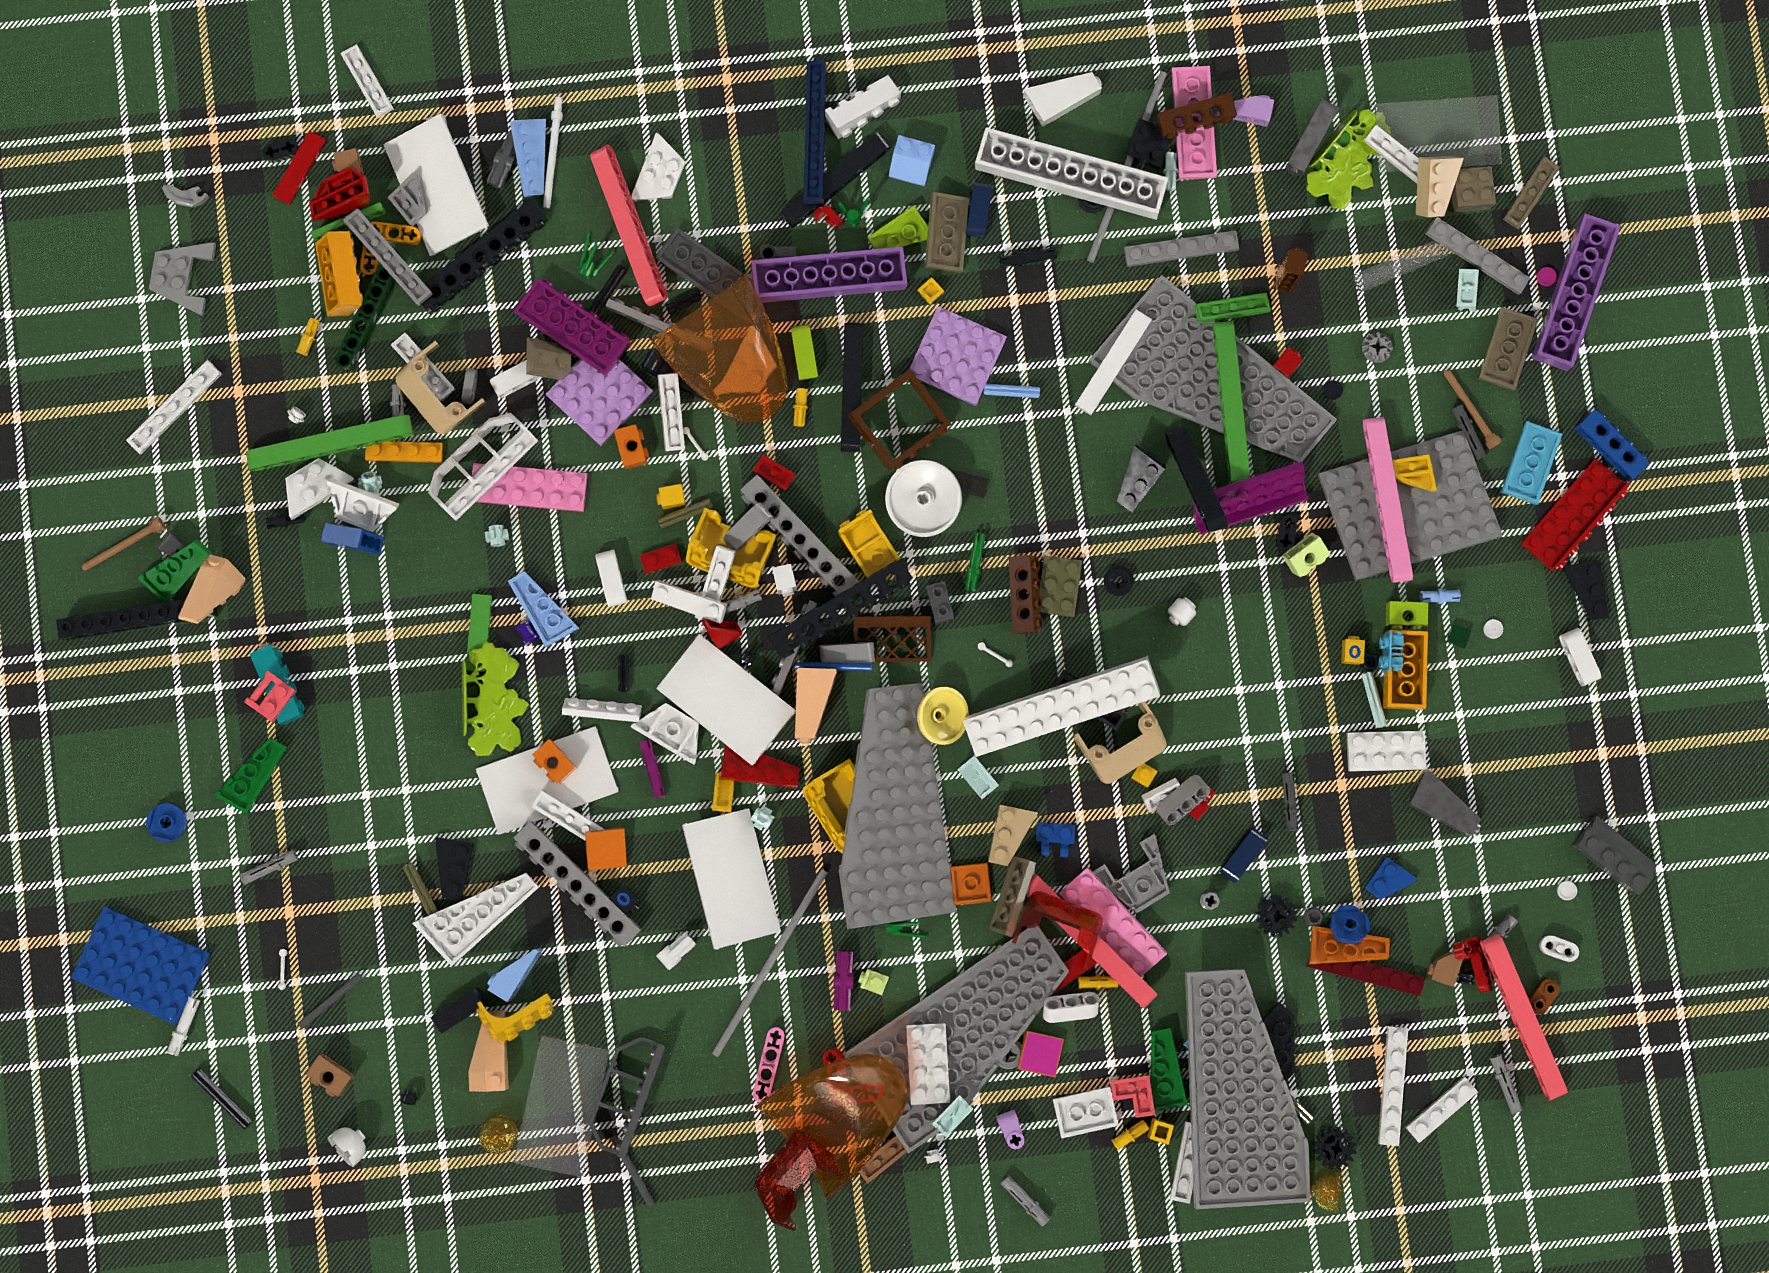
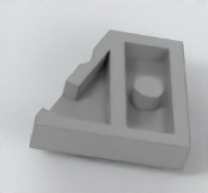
M412 173L388 196V199L411 226H414L427 213L418 175Z

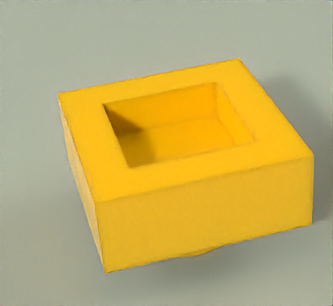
M932 277L917 290L929 305L944 293V290Z
M1144 763L1137 767L1131 779L1148 788L1158 771Z

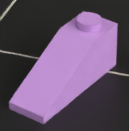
M1259 95L1234 101L1237 116L1233 120L1268 126L1274 100L1270 99L1269 96ZM1214 108L1213 115L1220 116V111Z

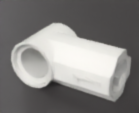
M684 932L671 945L666 946L656 957L670 970L682 960V957L696 943Z

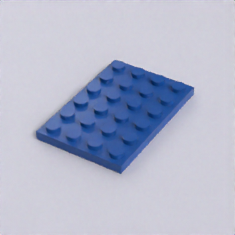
M104 906L71 979L174 1025H178L188 997H192L211 953Z

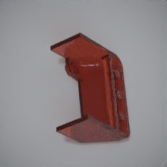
M1041 891L1033 892L1028 899L1012 944L1016 945L1023 926L1035 928L1040 924L1043 916L1080 930L1077 942L1081 948L1089 951L1082 968L1083 971H1086L1103 926L1102 916L1097 912Z
M802 1130L796 1131L757 1176L754 1184L755 1190L771 1222L792 1231L797 1229L790 1216L797 1207V1198L794 1193L816 1167L821 1171H828L839 1177L843 1175L833 1154L811 1135Z

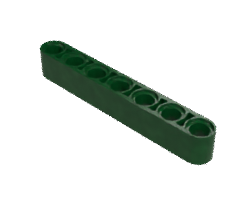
M394 249L398 253V255L404 260L399 251ZM379 263L363 297L362 305L358 308L336 354L335 362L343 371L348 372L355 368L396 281L391 275L386 280L382 279V275L388 271L381 263ZM381 289V295L374 297V292ZM369 306H373V312L366 314V309ZM361 323H365V329L358 331V326ZM353 340H357V346L350 348V343ZM349 357V363L342 365V360Z

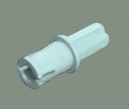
M1174 152L1165 154V169L1163 173L1169 178L1166 187L1167 191H1174L1176 189L1178 169L1177 153Z

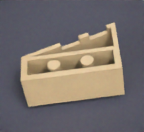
M1456 156L1419 157L1416 215L1424 217L1445 216L1464 158Z
M999 805L988 862L1008 866L1038 813Z

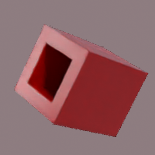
M1288 347L1273 367L1288 378L1303 359L1298 351L1295 349L1291 350Z

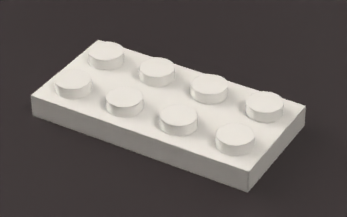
M1425 731L1347 733L1348 771L1425 770Z
M946 1024L906 1025L911 1105L950 1103Z

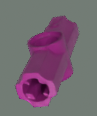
M837 951L833 989H835L834 1010L850 1011L854 972H852L854 955L850 951Z

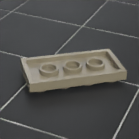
M938 192L931 193L925 268L956 273L963 272L969 198Z
M1505 307L1500 308L1480 369L1479 380L1512 391L1516 389L1538 322L1537 318Z
M1016 856L1012 857L989 930L1009 937L1013 936L1017 929L1019 914L1023 910L1025 896L1029 892L1031 877L1035 873L1036 862Z

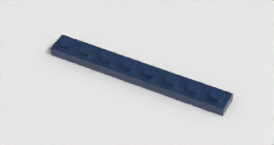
M826 60L807 61L804 204H823Z

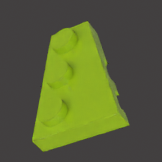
M912 206L867 237L874 249L904 247L927 240L928 225L915 206Z

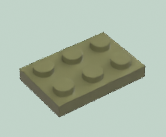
M1044 555L1040 581L1041 588L1039 590V597L1042 601L1040 613L1074 618L1082 560Z

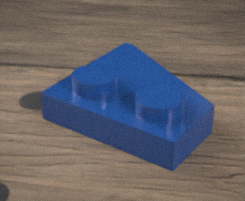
M1385 857L1364 889L1381 900L1416 882L1417 878L1390 858Z

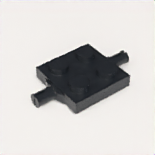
M1156 116L1153 123L1142 118L1138 119L1125 153L1138 162L1136 169L1142 171L1145 165H1150L1156 169L1161 168L1171 141L1167 137H1161Z

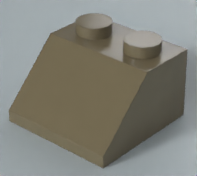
M527 338V375L563 380L571 373V355L567 349L556 342Z

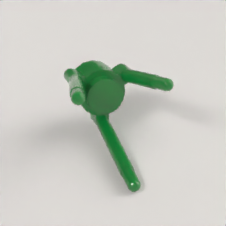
M870 197L866 198L860 210L850 209L848 211L841 202L838 203L843 211V215L846 216L847 223L853 229H856V226L860 224L861 215L864 214Z
M590 232L587 234L581 260L577 267L579 269L577 273L588 279H591L592 276L596 277L600 269L615 253V249H612L595 269L596 264L592 263L591 260L598 246L597 243H594L588 259L585 260L591 237Z
M919 921L886 923L887 933H893V936L903 935L927 938L925 934L899 931L903 930V927L920 925Z

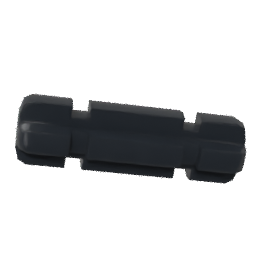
M696 290L691 293L692 295H685L676 299L674 303L666 304L668 313L673 314L677 312V309L681 310L692 305L693 302L701 301L700 292Z
M621 654L618 655V663H620L618 665V681H620L618 690L620 692H628L629 666L627 663H629V656Z

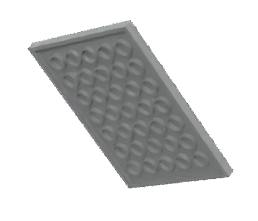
M1463 431L1391 452L1392 460L1429 454L1437 488L1435 492H1431L1396 481L1411 564L1502 537V532ZM1369 459L1319 473L1318 477L1355 581L1389 571Z

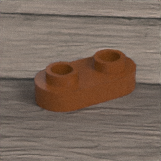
M1542 980L1530 996L1529 1002L1535 1014L1545 1013L1558 995L1559 985L1555 980ZM1549 985L1553 988L1551 992L1547 991ZM1538 1001L1542 1003L1540 1008L1536 1007Z

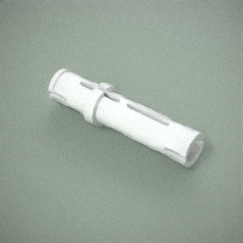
M188 997L177 1028L172 1032L173 1037L166 1051L167 1053L179 1056L180 1049L184 1040H187V1032L201 1000Z

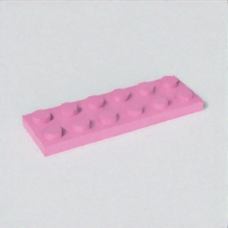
M1210 66L1172 68L1174 108L1212 98ZM1199 113L1192 114L1194 121L1199 122L1202 120ZM1176 118L1175 125L1178 127L1183 126V120ZM1204 127L1197 128V131L1194 133L1185 134L1183 132L1179 133L1178 137H1176L1179 180L1217 177L1214 127L1204 129Z
M473 463L472 477L485 464ZM511 467L476 502L584 512L588 474Z
M1088 867L1059 892L1062 898L1087 925L1140 977L1167 955L1166 950Z

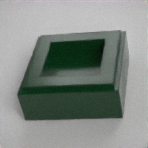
M1452 624L1446 643L1465 649L1471 630Z

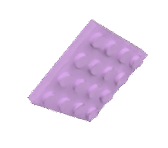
M938 306L909 369L912 370L920 382L976 406L1007 336Z
M579 359L571 367V373L563 380H559L546 393V396L602 447L614 434V430L619 429L653 393V390L620 360L617 361L609 374L604 376Z

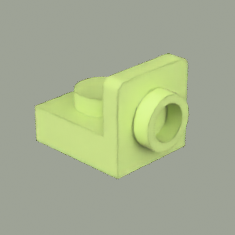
M867 969L866 972L862 971L858 982L862 983L860 988L882 995L889 977Z

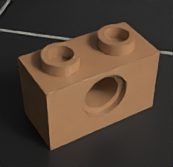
M325 1054L319 1055L306 1073L310 1077L309 1081L316 1086H323L326 1088L325 1092L332 1097L341 1096L355 1077L354 1074ZM328 1071L334 1076L332 1082L327 1081L325 1078Z

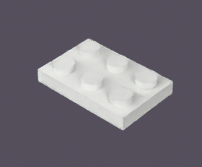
M1110 1086L1053 1099L1061 1138L1119 1126Z

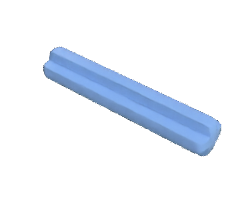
M985 384L984 394L1038 398L1040 396V388Z

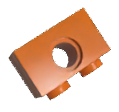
M635 424L614 430L625 470L647 464L646 458H649L647 447H643L641 440H644L642 429H638ZM632 442L637 443V448L634 451L628 450V445Z
M548 739L532 754L535 757L533 762L540 769L542 767L545 768L548 772L546 776L553 783L555 781L559 784L562 783L577 769L551 739ZM552 757H556L558 760V765L555 768L549 766V760Z

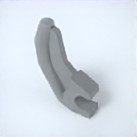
M164 185L162 187L166 197L177 205L193 208L203 204L209 198L206 193L201 197L198 196L199 192L202 191L198 186L184 191L172 185Z

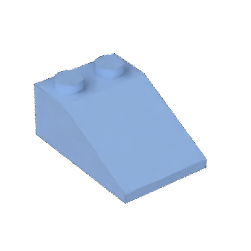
M534 949L500 972L493 974L487 983L490 985L487 990L506 1002L512 1001L543 952V949Z

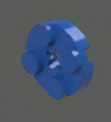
M160 804L149 812L146 820L147 829L151 836L158 841L171 842L178 840L187 827L186 813L175 804ZM167 817H169L171 825H169L167 828H164L165 824H163L162 821L166 820Z
M1345 905L1334 912L1330 919V929L1336 941L1356 944L1362 942L1370 929V921L1368 916L1359 911V908L1356 906ZM1347 921H1350L1351 924H1354V927L1348 928L1345 924H1347Z

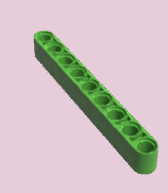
M1233 321L1213 323V337L1230 485L1250 478L1235 328Z
M410 415L396 416L246 451L249 471H260L410 437L413 435Z

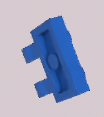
M1037 822L1035 842H1041L1040 856H1049V843H1059L1060 857L1067 858L1069 844L1075 843V825Z

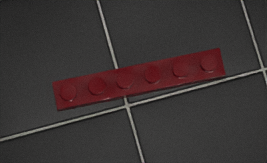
M1310 953L1306 966L1421 996L1425 977L1364 961L1309 964Z

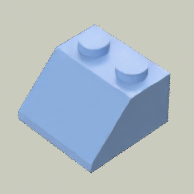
M898 135L888 177L925 187L935 152V145Z

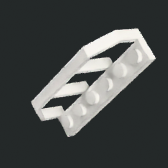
M511 413L489 418L434 471L428 493L456 521L538 440ZM515 422L521 430L497 453L483 440L494 427ZM481 442L494 456L471 477L458 462ZM456 466L469 480L444 504L437 497L443 477Z

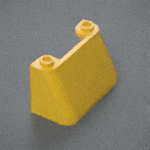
M704 509L689 541L686 555L688 564L706 572H709L717 545L731 549L723 541L722 537L732 527L721 523L722 517L717 511ZM761 530L736 552L728 580L749 588L757 587L774 545L776 534L769 530Z
M850 759L803 787L805 799L836 849L842 854L846 836L844 833L848 807L851 804L855 778V764Z

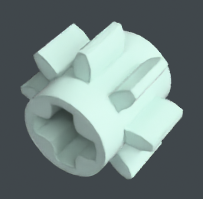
M365 472L358 479L359 489L372 494H377L379 489L382 488L381 476H376L374 472Z
M503 525L490 526L489 532H485V539L487 543H491V547L504 546L505 540H509L507 529L503 530Z
M765 806L763 809L758 807L751 818L755 822L753 826L759 830H762L763 827L768 829L775 818L771 815L772 810Z

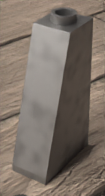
M1324 99L1321 100L1285 166L1288 173L1300 177L1303 175L1339 107Z
M1422 771L1406 805L1466 836L1476 835L1481 827V824H1479L1481 818L1431 771Z

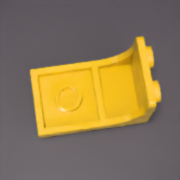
M871 509L860 511L856 514V519L851 522L847 520L840 525L838 530L839 536L866 577L900 558L876 522Z
M548 994L543 995L517 1013L506 1018H498L489 1014L481 1001L477 1002L478 1009H476L484 1025L488 1024L486 1027L493 1040L498 1039L500 1044L507 1040L515 1039L519 1032L532 1028L536 1021L541 1018H548L552 1011H554Z

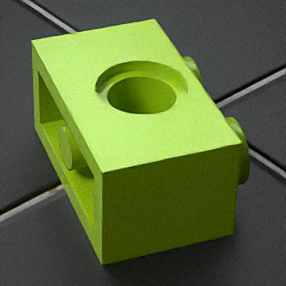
M1387 602L1386 626H1391L1392 630H1403V627H1410V630L1416 631L1422 630V627L1428 626V603ZM1404 611L1410 613V615H1411L1410 621L1404 620V618H1403V612H1404Z

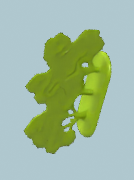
M1364 109L1360 112L1359 124L1350 126V123L1357 115V110L1352 111L1338 125L1309 162L1308 167H1313L1321 161L1322 168L1307 175V190L1315 197L1328 194V200L1332 209L1339 208L1342 210L1348 206L1352 199V186H1357L1362 190L1374 186L1373 179L1370 176L1372 164L1367 161L1369 155H1381L1363 140L1375 125L1390 135V128L1385 124V116L1382 112L1374 114L1369 109ZM1362 123H1365L1366 126H1365V127H1361L1360 125H1361ZM1358 129L1364 130L1365 134L1357 135L1354 133V130L1356 132ZM1344 131L1350 133V142L1347 146L1341 147L1336 141ZM1353 135L1356 137L1355 141L1352 139ZM1334 146L1336 148L1334 159L1324 158L1330 148ZM1326 165L1330 169L1329 172H1327L1325 169Z
M485 641L481 648L473 649L469 653V660L475 666L471 675L466 674V662L462 659L463 736L467 734V724H471L475 731L469 738L468 745L475 751L476 756L490 755L496 744H499L501 748L509 752L521 744L520 729L515 726L512 719L522 716L529 705L524 699L518 698V694L514 689L505 688V683L515 675L519 663L514 657L509 656L504 648H495L493 643ZM485 668L486 673L482 677L476 678V675H479L478 671ZM474 681L480 687V694L477 698H468L467 683ZM467 703H474L478 711V715L471 719L467 718ZM477 723H483V726L479 727Z

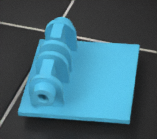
M1389 631L1380 637L1379 648L1382 649V657H1379V668H1382V673L1391 670V667H1393V671H1401V667H1403V657H1392L1403 656V653H1392V650H1403V647H1392L1403 646L1404 636H1402V632H1394V635H1392V631Z

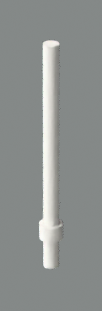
M555 97L554 111L551 114L553 122L543 200L544 209H550L559 127L560 121L563 118V113L561 112L562 97Z

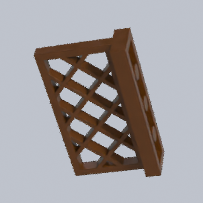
M857 615L854 617V643H858V639L861 642H866L872 635L881 642L874 649V655L877 657L875 662H931L930 615ZM888 627L896 628L893 631H891ZM899 627H904L909 632L903 640L894 634ZM918 627H927V635L922 640L913 633ZM858 628H867L871 634L863 641L858 636ZM879 628H886L890 632L883 641L875 634ZM891 635L900 642L893 650L884 643ZM910 635L919 641L912 650L904 643ZM926 638H927V646L923 643ZM882 644L890 651L885 658H880L875 653ZM922 644L927 649V657H918L914 651ZM901 645L909 651L905 657H899L894 653Z

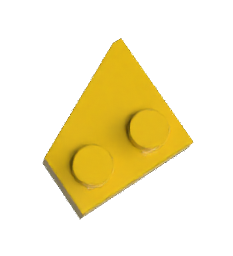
M1429 454L1392 460L1397 482L1431 492L1437 490Z

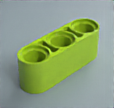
M810 325L792 326L791 333L799 380L816 378L818 373Z

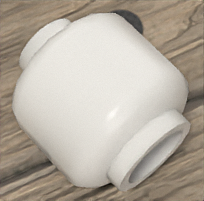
M1186 597L1184 599H1176L1168 608L1170 615L1168 619L1176 626L1178 624L1186 626L1196 615L1195 604Z

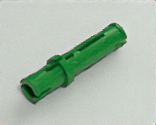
M974 533L969 568H966V573L968 574L964 589L967 591L972 590L976 592L978 576L981 575L980 565L986 535L981 533L980 535H978L979 533Z

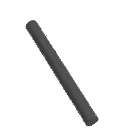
M357 973L298 1022L301 1029L305 1028L363 979L361 974Z
M617 1134L610 1138L615 1148L619 1141ZM627 1155L622 1161L647 1206L650 1207L655 1202L629 1155Z

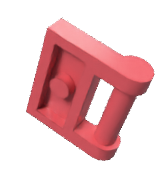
M267 670L264 674V679L244 702L268 720L274 722L296 693V690ZM273 681L275 686L260 705L256 703L270 682Z

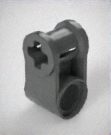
M168 531L156 547L171 557L185 548L186 545Z

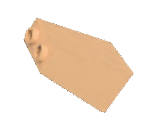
M797 668L795 739L799 740L802 744H811V740H816L837 677L836 669Z

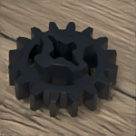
M1270 895L1269 901L1263 898L1264 904L1257 905L1260 911H1255V914L1259 915V918H1256L1255 921L1261 923L1258 928H1265L1264 934H1268L1270 931L1271 937H1274L1276 933L1279 937H1282L1283 931L1289 934L1288 928H1295L1292 921H1297L1293 917L1297 911L1291 909L1294 904H1287L1288 898L1282 901L1281 895H1278L1276 899L1273 895ZM1274 903L1273 907L1269 911H1265V909L1270 904ZM1283 906L1287 909L1288 915L1282 910ZM1277 911V914L1284 918L1276 919L1275 921V918L1268 916V914H1275ZM1264 918L1268 919V921L1270 922V927L1267 926V924L1264 921ZM1284 921L1287 922V923L1285 924V926H1283L1282 928L1278 929V928H1279V925H1280L1282 922H1284Z
M1330 1126L1329 1132L1322 1129L1323 1135H1316L1319 1141L1313 1142L1317 1146V1149L1313 1150V1152L1319 1154L1316 1159L1318 1161L1323 1160L1322 1165L1324 1167L1329 1164V1169L1333 1170L1336 1165L1337 1169L1341 1170L1342 1164L1348 1167L1347 1161H1354L1351 1154H1356L1357 1152L1352 1150V1147L1357 1145L1351 1142L1354 1137L1352 1135L1347 1136V1130L1344 1129L1341 1133L1340 1127L1337 1126L1334 1131L1333 1127ZM1332 1136L1329 1141L1324 1142L1328 1137ZM1341 1137L1345 1139L1347 1147L1342 1144ZM1337 1145L1339 1147L1338 1150H1331V1146ZM1323 1150L1327 1151L1328 1159L1324 1156ZM1345 1154V1156L1342 1159L1338 1160L1340 1156Z

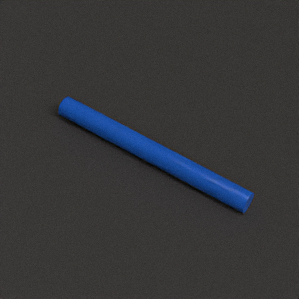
M796 662L795 668L796 670L797 668H819L845 671H872V663Z

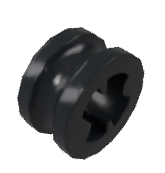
M747 650L740 666H747V669L750 670L756 654H750Z
M1458 973L1459 979L1456 983L1474 985L1473 978H1475V975Z

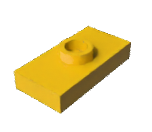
M716 772L712 811L731 813L735 781L722 780L721 772Z

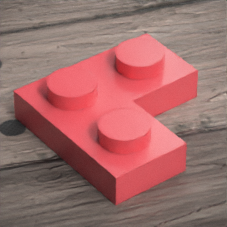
M1150 1076L1110 1081L1113 1101L1133 1098L1136 1118L1155 1115Z

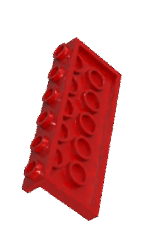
M1596 458L1593 459L1520 544L1551 571L1562 569L1568 562L1565 559L1569 555L1573 556L1579 550L1578 544L1582 540L1585 542L1591 536V529L1594 526L1598 527L1604 521L1603 516L1605 513H1610L1617 506L1615 502L1618 498L1622 499L1629 492L1627 488L1631 484L1629 482L1624 483Z

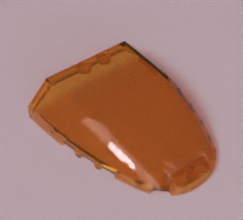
M742 274L727 289L671 327L649 337L652 344L672 369L703 399L731 419L744 423L764 421L779 410L786 398L788 388L787 375L779 343L765 308L745 274Z
M860 1054L810 1071L777 1089L754 1107L767 1116L816 1177L828 1201L859 1173L879 1147L882 1146L905 1109L908 1091L902 1072L893 1062L880 1055Z

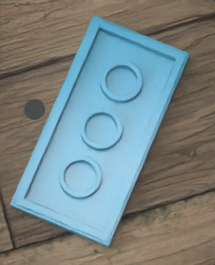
M1526 421L1501 493L1538 505L1562 433Z

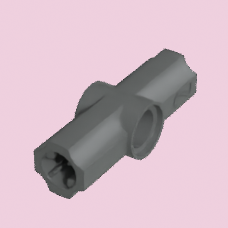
M510 131L501 149H498L495 154L493 168L486 181L490 186L501 190L509 173L514 170L517 163L513 136Z

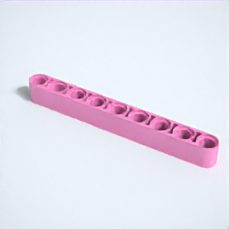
M1384 417L1364 419L1363 430L1390 579L1392 583L1410 581L1413 579V572Z

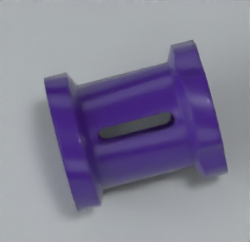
M526 621L515 628V631L519 632L523 638L525 646L539 638V635L535 634L530 621Z

